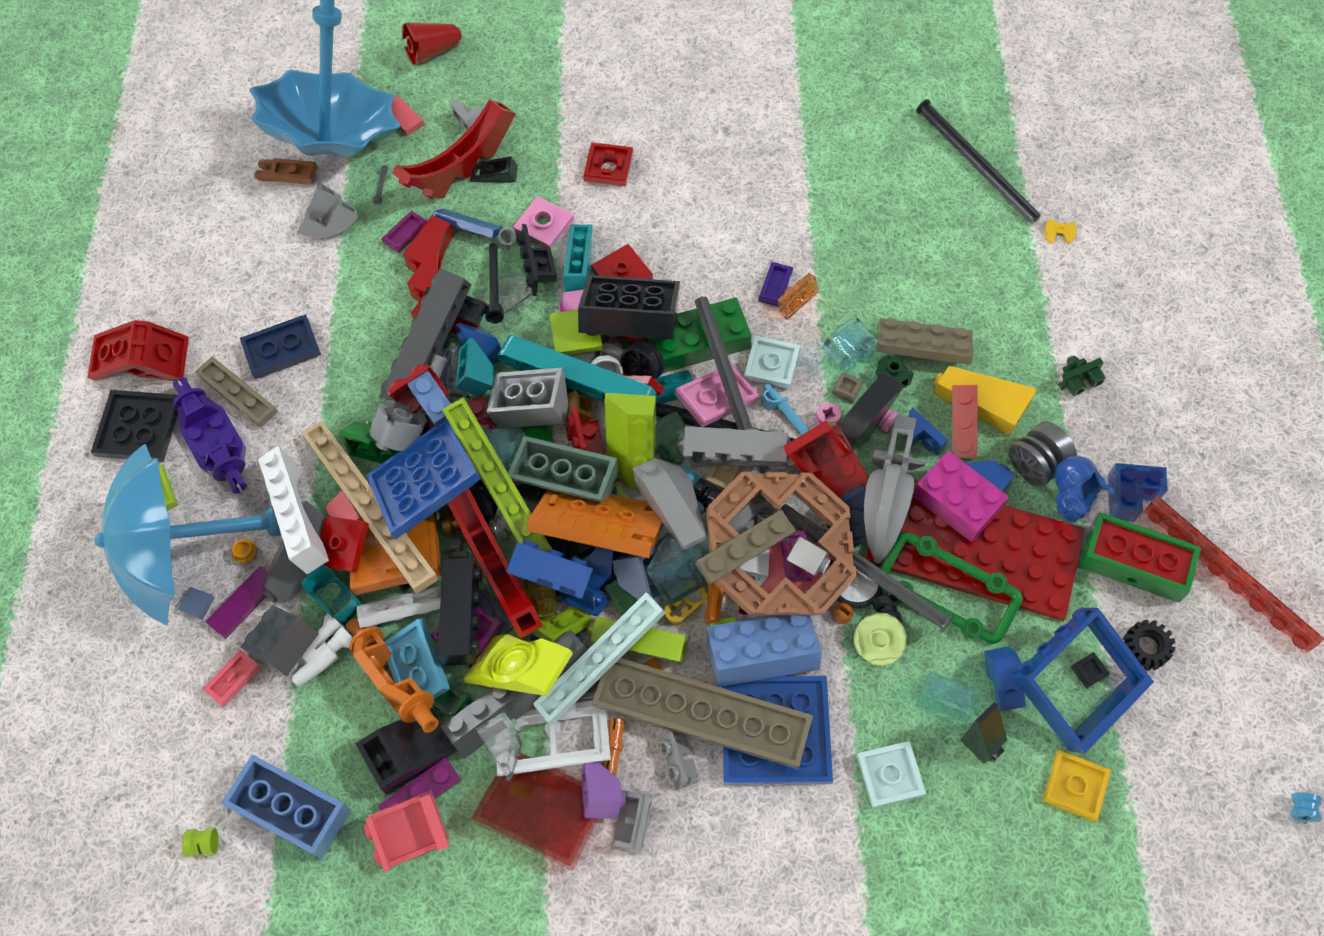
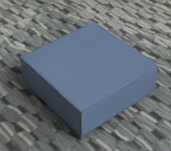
M190 587L178 610L203 620L215 597Z

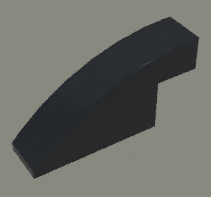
M886 371L866 390L838 425L853 451L855 448L868 442L905 386Z

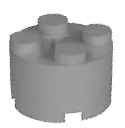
M392 400L385 401L384 405L379 404L370 428V435L377 441L376 446L379 449L403 451L421 436L427 421L424 414L417 410V413L410 411L411 406Z

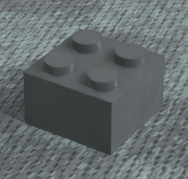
M272 605L262 615L261 621L254 630L248 633L240 648L263 665L287 677L319 633L298 616Z

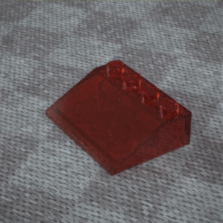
M517 750L512 752L513 761L531 758ZM555 768L505 776L496 775L472 817L476 824L574 871L599 819L585 818L582 781Z

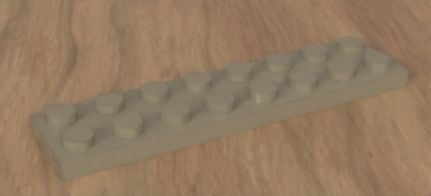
M620 658L601 677L592 701L593 707L795 769H799L813 715L623 658Z

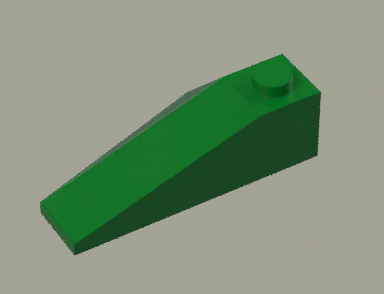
M355 421L340 430L338 435L350 456L382 464L399 452L393 449L385 451L376 446L377 441L370 435L372 422L366 421L362 423Z

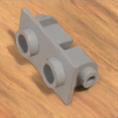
M669 730L660 739V749L663 756L666 757L669 766V778L674 782L675 789L678 790L686 783L687 785L696 784L699 775L693 758L686 760L683 758V756L691 754L686 735Z

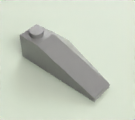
M653 458L634 467L633 472L637 490L682 549L685 550L706 540L692 480L681 466Z

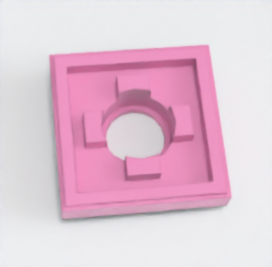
M537 196L513 226V229L516 233L521 232L522 224H527L530 240L543 247H551L552 249L574 220V214ZM542 215L551 219L545 225L538 224L536 221Z

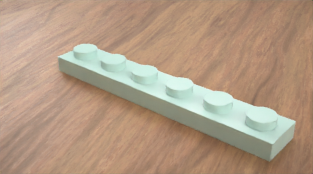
M646 592L555 682L548 695H541L533 705L544 719L553 725L666 612Z

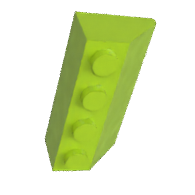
M605 393L607 456L617 458L620 473L618 480L628 489H637L633 468L656 458V396Z

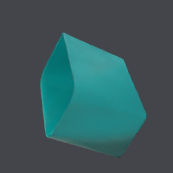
M324 565L313 570L303 580V588L331 617L343 624H346L357 614L356 606L363 605L351 592H348L347 587ZM330 583H336L340 587L339 596L331 600L334 603L332 607L337 614L316 594L321 587L324 589ZM346 599H351V600L339 611V606H340V604H341L344 600H346Z

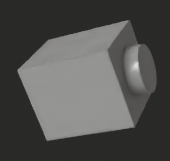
M799 537L787 560L817 576L819 572L823 574L830 563V559L827 557L830 553Z

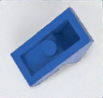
M912 408L908 414V417L916 418L912 446L921 440L926 450L933 451L938 456L945 450L948 439Z

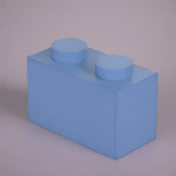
M429 371L407 383L411 393L434 426L446 419L442 409L451 403Z

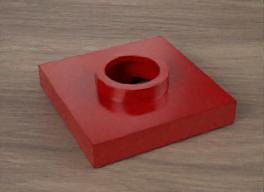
M591 142L583 180L586 182L626 186L634 153L633 147ZM611 162L616 165V169L611 171V169L603 168L602 165Z

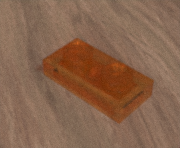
M807 273L777 300L782 317L788 320L818 293L816 277Z

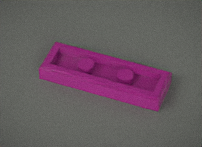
M261 566L205 621L225 640L266 598L263 595L265 590L260 586L267 571Z

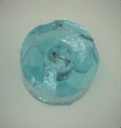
M853 318L833 332L835 335L832 341L827 339L822 349L838 368L847 374L856 367L855 363L860 359L866 361L874 354L872 349L878 344V341L859 318L857 320Z
M480 425L506 471L509 470L526 433H521V429L511 426L496 425V428L489 429V425Z

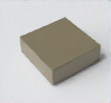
M842 372L832 390V394L853 403L864 381Z

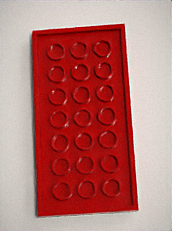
M914 480L913 493H914V490H915V487H916L917 483L919 482V481H917V480ZM912 497L900 533L911 532L919 537H933L938 547L989 574H1003L1007 579V583L1017 588L1022 594L1023 600L1019 609L1060 621L1066 619L1085 530L1084 527L1004 505L1003 509L973 542H970ZM905 542L890 570L1009 605L1012 597L1003 592L999 594L989 592L984 582L933 555L930 557L921 556L917 552L916 546L909 542ZM868 547L865 559L870 561L875 566L880 567L883 561L881 562V564L875 563L871 551Z

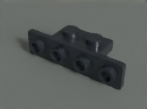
M522 224L521 232L517 233L520 258L524 259L523 272L527 273L526 286L531 289L532 296H537L538 282H556L557 273L551 247H531L527 224Z

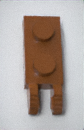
M276 158L274 160L261 159L258 161V167L262 170H256L254 176L260 181L313 184L318 166L314 161Z

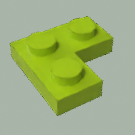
M537 606L535 610L543 627L531 633L539 639L554 642L569 630H572L574 634L582 631L590 625L592 620L589 614L574 607L565 610L557 616H553L542 607Z

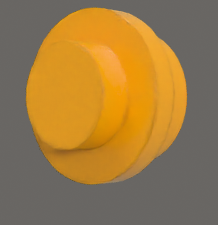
M240 539L232 546V557L238 563H248L255 558L257 546L249 539Z

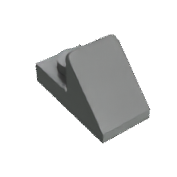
M458 99L450 102L453 117L466 132L481 114L483 106L481 105L469 111L466 105L462 106Z

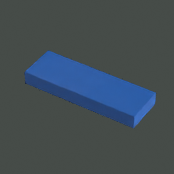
M444 208L433 212V216L451 223V226L489 238L498 236L499 231L503 228L502 226Z

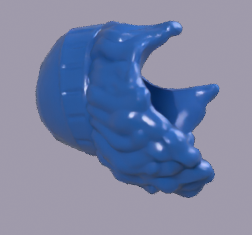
M1071 456L1061 461L1056 467L1055 481L1059 489L1055 499L1057 511L1069 522H1076L1078 519L1084 518L1085 514L1090 511L1093 500L1097 498L1096 494L1100 490H1107L1111 495L1115 493L1114 488L1106 484L1104 478L1089 458Z

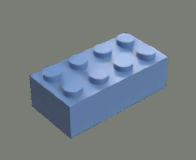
M770 615L706 627V645L717 687L820 669L822 651L810 615Z
M253 754L221 802V804L321 860L351 812V809L344 803Z

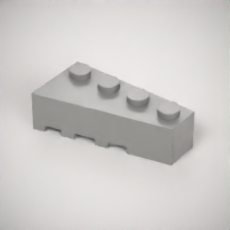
M685 426L683 456L691 465L789 467V457L783 446L790 442V437L782 429H770L768 432L758 429L736 430L730 428Z

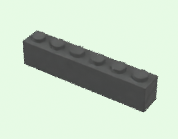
M441 268L433 276L431 288L422 299L421 309L411 323L409 335L401 344V352L391 365V373L388 379L382 384L380 397L395 401L386 392L390 389V384L397 379H405L411 375L410 371L418 365L422 364L424 366L428 364L430 366L433 355L439 356L472 284L465 278Z
M569 630L553 642L570 649L573 653L558 679L587 651L572 630ZM492 687L441 725L454 747L464 758H467L535 707L533 703L541 695Z

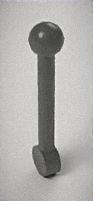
M382 165L381 168L382 174L377 195L373 198L375 204L382 202L381 193L385 176L388 172V166Z

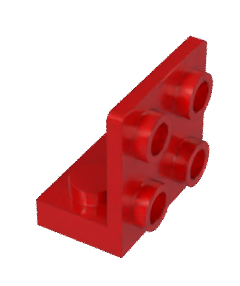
M428 364L416 366L410 371L411 375L405 379H397L390 384V389L386 391L393 400L410 405V411L417 413V410L425 414L411 393L407 383L429 371L446 398L451 396Z
M571 406V415H567L568 427H566V435L568 441H572L573 448L606 455L598 420L580 423L577 406Z

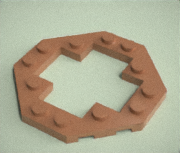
M741 472L707 507L709 553L740 535L728 523L757 493L762 495L776 509L794 493L831 527L815 545L830 553L828 557L834 563L806 594L787 577L768 594L740 567L714 583L750 616L824 614L857 577L856 566L853 564L852 553L854 552L852 532H850L849 506L812 473L787 474V472H766V474H752V472Z

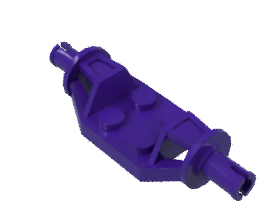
M186 377L179 378L182 386L178 383L177 379L174 380L173 387L176 389L178 396L173 404L174 408L178 411L180 432L199 467L205 473L212 475L215 480L227 481L232 493H241L237 484L243 491L247 488V484L240 475L245 468L246 446L226 411L208 398L204 390L191 388Z

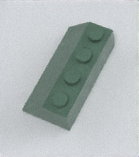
M523 436L508 471L512 481L597 502H603L612 494L620 474L618 461L615 457Z

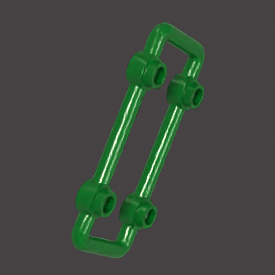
M911 532L900 533L880 569L888 574L905 542H909L916 546V550L921 556L930 557L933 555L984 582L989 592L993 594L1003 592L1012 597L999 625L992 634L983 629V625L978 619L969 618L966 620L916 593L947 616L952 614L954 618L951 623L960 627L965 637L969 639L980 638L990 644L1001 642L1022 604L1021 592L1009 585L1003 574H989L937 546V542L933 537H919ZM899 581L901 584H903L908 589L913 591V587L909 582Z

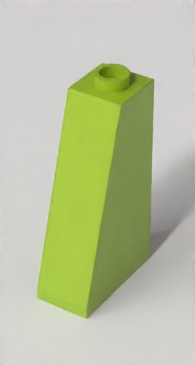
M596 616L595 621H591L589 625L588 636L591 637L590 642L595 643L617 620ZM650 628L628 651L684 663L689 637Z

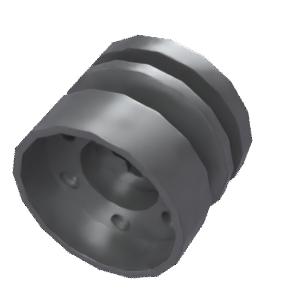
M1043 421L1031 429L1027 436L1021 437L1018 442L1012 444L1009 447L1008 455L1015 470L1028 483L1033 486L1043 487L1051 479L1055 478L1057 465L1068 457L1077 456V451L1073 441L1065 431L1052 422Z

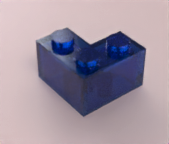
M1115 463L1107 475L1108 485L1112 486L1115 490L1114 495H1111L1108 491L1109 515L1124 521L1135 522L1143 511V500L1159 502L1168 490L1166 467Z

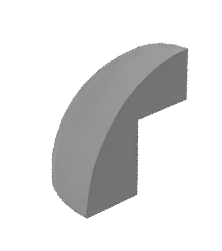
M318 182L304 211L297 233L315 238L334 236L349 228L357 219L358 213L351 204L342 201L341 195Z

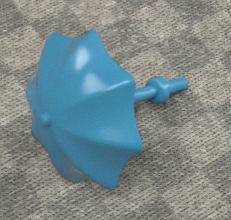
M320 0V5L315 6L312 10L314 22L320 25V74L288 70L282 77L271 83L250 88L249 92L256 101V111L252 116V121L266 134L279 141L292 144L305 155L351 157L362 151L366 145L385 139L401 125L392 113L391 106L394 100L392 94L371 88L350 73L332 74L334 27L341 23L342 12L335 7V0Z
M144 444L127 459L115 476L105 501L102 532L95 536L94 542L96 546L104 549L107 563L117 583L127 597L145 614L168 626L169 606L171 599L174 598L170 539L265 529L270 536L282 535L273 506H268L264 515L170 526L161 486L157 458H151L147 446Z

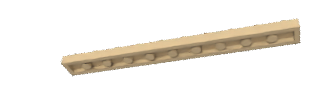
M320 421L303 431L304 439L363 521L369 523L368 528L414 592L418 594L438 581L437 575L406 533L397 539L390 534L371 486L324 422Z

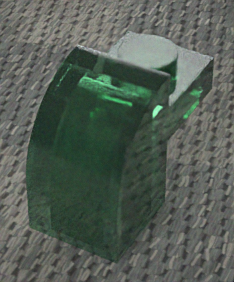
M677 411L661 418L656 423V454L660 452L661 460L681 466L685 458L676 444L684 441L685 424Z

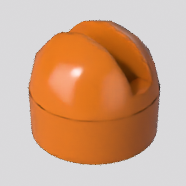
M846 603L836 604L832 613L834 621L839 624L850 622L853 616L852 607ZM838 608L843 609L844 611L849 613V615L847 616L843 611L839 610Z

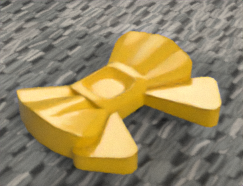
M1048 219L1044 227L1045 239L1050 244H1053L1058 233L1063 234L1067 244H1070L1075 239L1076 223H1056L1052 219Z

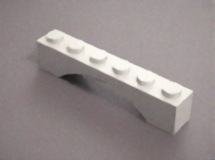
M277 446L258 460L289 560L306 574H309L329 560L323 542L309 521L301 503L297 488L300 474L296 462Z

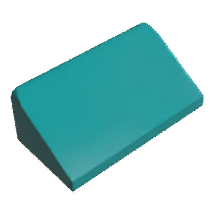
M686 370L655 379L664 387L662 395H656V401L666 403L678 400L674 394L675 389L693 381L689 371Z

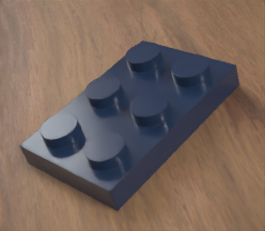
M306 314L240 338L254 379L321 355Z

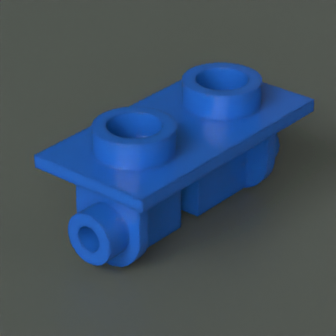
M587 586L582 599L560 592L562 603L594 616H598L611 600L601 590H594Z

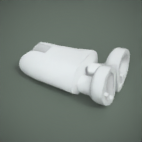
M328 613L324 617L323 626L318 630V636L288 674L291 675L296 672L292 677V681L298 687L304 685L337 661L340 657L336 651L344 647L350 649L349 646L353 636L340 621L331 617ZM331 635H334L331 640H329L328 642L325 641V640H327Z

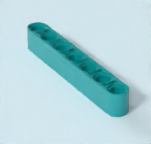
M509 335L497 355V358L503 364L520 371L563 368L566 388L605 402V393L656 396V391L647 384L517 336Z

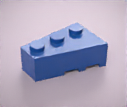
M524 540L523 544L517 542L506 571L507 573L580 599L583 598L593 568L587 567L588 562L574 557L572 561L562 558L563 553L548 549L547 552L538 550V544Z

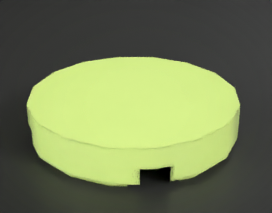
M887 613L867 615L859 622L854 632V645L858 654L873 665L884 666L895 662L902 655L906 647L907 635L903 625L897 618Z

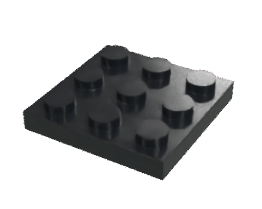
M110 390L91 453L95 457L128 459L136 450L146 444L151 458H157L158 462H164L178 411L174 408L173 404L178 395Z

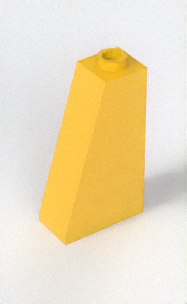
M948 366L944 373L940 372L933 383L936 385L934 395L951 404L952 385H977L978 419L1009 436L1037 391L1033 387Z

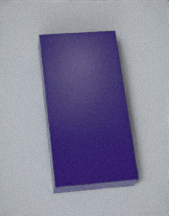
M771 262L758 301L780 307L793 272V267Z

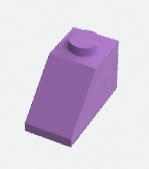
M598 762L583 764L581 781L585 818H618L620 808L625 806V791L620 788L619 778Z

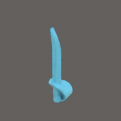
M765 384L763 387L764 394L761 398L762 407L767 410H774L779 407L801 435L808 432L807 426L787 404L788 398H782L775 389H772V385Z

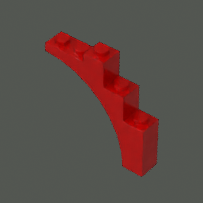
M489 99L472 126L448 149L422 163L409 166L396 165L392 174L399 178L398 182L408 188L415 186L423 190L422 194L427 198L443 199L454 179H459V177L469 178L479 158L494 157L516 113L502 102Z
M433 215L403 253L407 268L414 272L407 282L411 297L418 301V304L411 312L413 319L418 315L426 287L431 288L432 278L441 268L446 249L454 237L451 223ZM456 317L449 334L451 332L454 334L459 332L456 327L458 323L479 328V326Z
M467 488L447 504L471 553L479 566H481L482 572L504 614L518 637L522 638L543 627L542 622L516 576L506 572L509 564L487 525L470 489Z

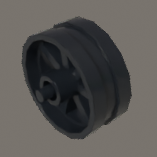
M636 341L621 354L622 369L627 376H651L657 379L664 372L665 363L661 352L648 341Z

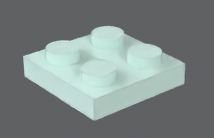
M755 336L744 374L745 380L790 389L800 345Z
M910 741L857 754L872 809L926 795Z

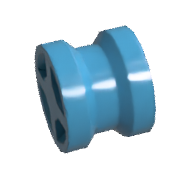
M1305 792L1292 794L1291 800L1294 803V809L1291 810V817L1293 819L1305 822L1322 821V814L1319 812V806L1322 805L1321 796Z

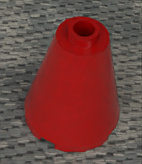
M407 22L402 25V40L406 39L407 46H404L405 52L410 62L415 65H419L459 45L462 39L459 27H456L454 24Z

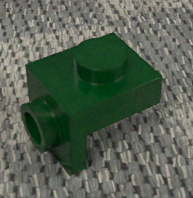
M449 684L450 689L434 699L433 707L451 719L470 705L473 700L470 695L462 693Z

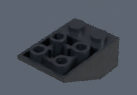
M433 708L430 711L437 718L439 724L437 728L429 733H425L417 721L409 723L400 719L377 729L355 743L380 789L387 796L423 774L445 757L448 758L458 751L442 729V723Z

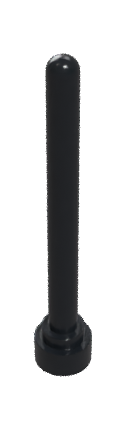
M495 243L489 245L490 304H488L485 310V319L492 324L500 323L504 319V309L499 304L498 246Z

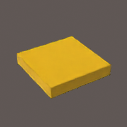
M1058 749L1042 802L1097 822L1111 769Z

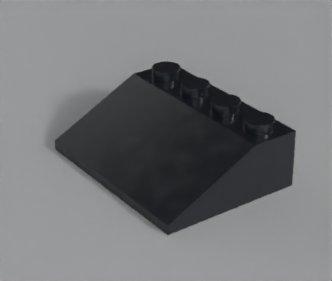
M588 275L578 306V333H585L590 336L597 334L609 335L611 337L629 336L636 339L656 338L661 341L673 339L680 281Z

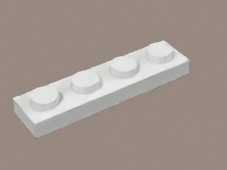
M441 586L422 590L418 594L413 592L356 606L360 628L377 626L380 623L392 620L398 621L408 616L427 614L430 611L440 609Z

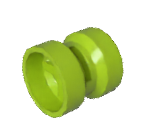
M206 828L203 831H198L197 829L185 830L182 838L183 855L186 858L196 857L198 854L215 856L219 844L217 828Z

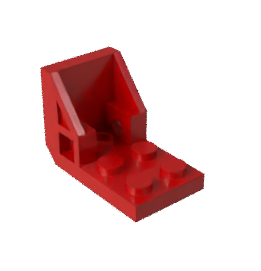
M133 320L95 334L87 378L99 380L125 372L140 378L169 381L177 379V381H180L179 378L184 377L189 336L149 321Z
M826 420L783 446L788 457L802 473H812L838 497L862 483L865 487L867 485L869 476L836 422Z

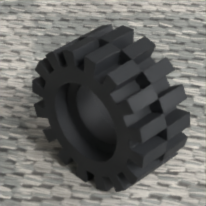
M1148 620L1135 623L1123 637L1125 644L1146 671H1149L1151 668L1157 670L1159 667H1162L1172 658V653L1176 649V647L1172 646L1175 643V638H1169L1172 632L1170 630L1165 632L1163 629L1166 626L1161 624L1158 627L1156 626L1158 621L1154 620L1151 623ZM1140 638H1152L1157 643V653L1148 654L1144 652L1139 646Z

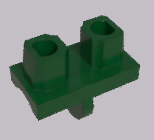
M1075 355L1068 357L1066 361L1067 366L1063 367V380L1058 383V386L1061 390L1067 388L1075 397L1087 388L1083 380L1087 379L1094 388L1102 385L1106 379L1101 370L1104 362L1101 358L1087 363L1085 358L1079 360Z

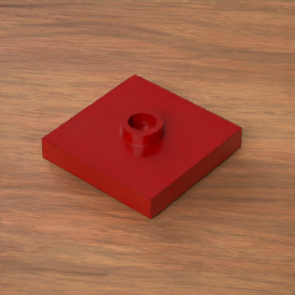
M629 244L591 265V269L596 276L653 279V273Z
M326 516L320 539L323 542L329 561L322 565L331 569L357 573L369 523Z

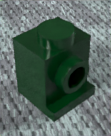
M886 355L878 361L875 373L877 377L886 371L905 385L904 388L911 385L914 373L912 370L909 371L898 355L893 357Z

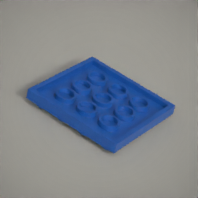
M447 418L413 441L405 450L399 451L366 475L390 534L395 539L410 531L415 525L431 516L432 513L446 503L451 502L453 498L467 488L472 487L481 479Z
M780 676L721 687L813 715L799 769L723 747L724 785L833 783L827 676Z

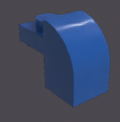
M1010 646L984 651L986 674L994 683L996 704L999 706L1000 712L1026 707L1025 693L1013 678L1022 664L1016 652Z

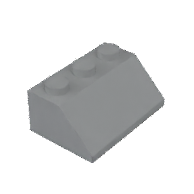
M563 368L496 373L487 409L488 415L498 428L564 424L568 409V397Z

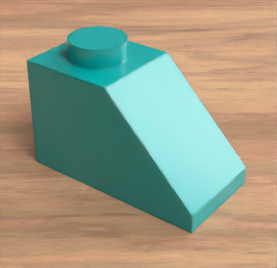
M469 338L459 349L455 388L482 397L494 385V366L472 338Z

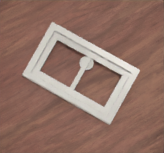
M593 700L574 703L553 725L549 723L545 725V732L550 736L551 755L513 761L512 728L547 722L537 709L529 710L497 734V776L611 760L607 711L593 707ZM592 716L595 749L557 754L556 736L561 732V726L558 721Z

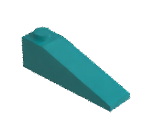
M593 224L570 225L563 273L564 293L582 290L585 287L588 275H590Z

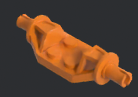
M358 618L350 620L346 625V629L353 636L349 646L351 653L400 716L401 720L409 723L417 721L425 733H429L437 728L439 721L430 711L434 703L432 694L428 691H422L412 677L394 683L384 670L383 666L391 657L392 652L383 641L384 635L381 629L374 626L360 628Z

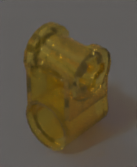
M524 581L525 593L533 604L540 620L545 622L555 619L558 615L554 603L556 591L532 581Z

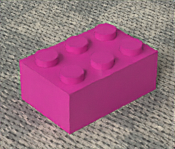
M947 451L917 483L912 497L970 542H973L1003 509L1009 496L951 452Z

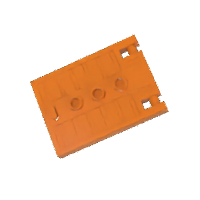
M435 511L431 516L411 528L406 534L435 574L441 576L437 512ZM369 528L358 572H350V590L354 596L408 583Z
M548 489L528 518L527 531L649 558L664 524L646 501L611 494L603 502H597Z

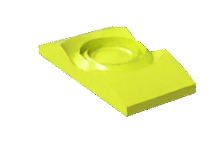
M509 634L495 636L478 656L475 664L472 665L464 677V681L469 684L547 696L573 653L566 647L541 638L530 642L520 640Z

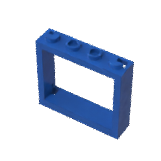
M1081 607L1072 614L1073 618L1067 624L1055 630V635L1048 642L1043 643L1037 648V653L1030 660L1023 662L1019 666V671L1013 678L1066 748L1072 752L1085 754L1154 681L1100 609ZM1088 626L1126 678L1073 731L1034 679Z

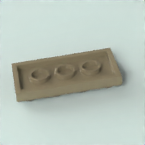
M879 318L876 352L971 365L973 359L972 330L944 327L939 324H921L916 321H900L894 318Z

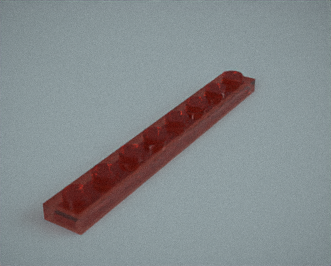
M1158 495L1146 507L1144 512L1147 513L1148 518L1153 523L1162 526L1170 537L1201 547L1199 559L1207 565L1208 570L1213 575L1222 578L1234 593L1244 597L1252 609L1261 612L1267 617L1274 628L1283 631L1289 636L1296 647L1304 649L1308 653L1324 640V637Z

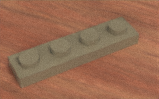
M213 356L195 371L198 377L260 428L278 412L275 406Z
M780 510L700 558L695 564L708 584L711 585L788 538L796 530L783 511Z

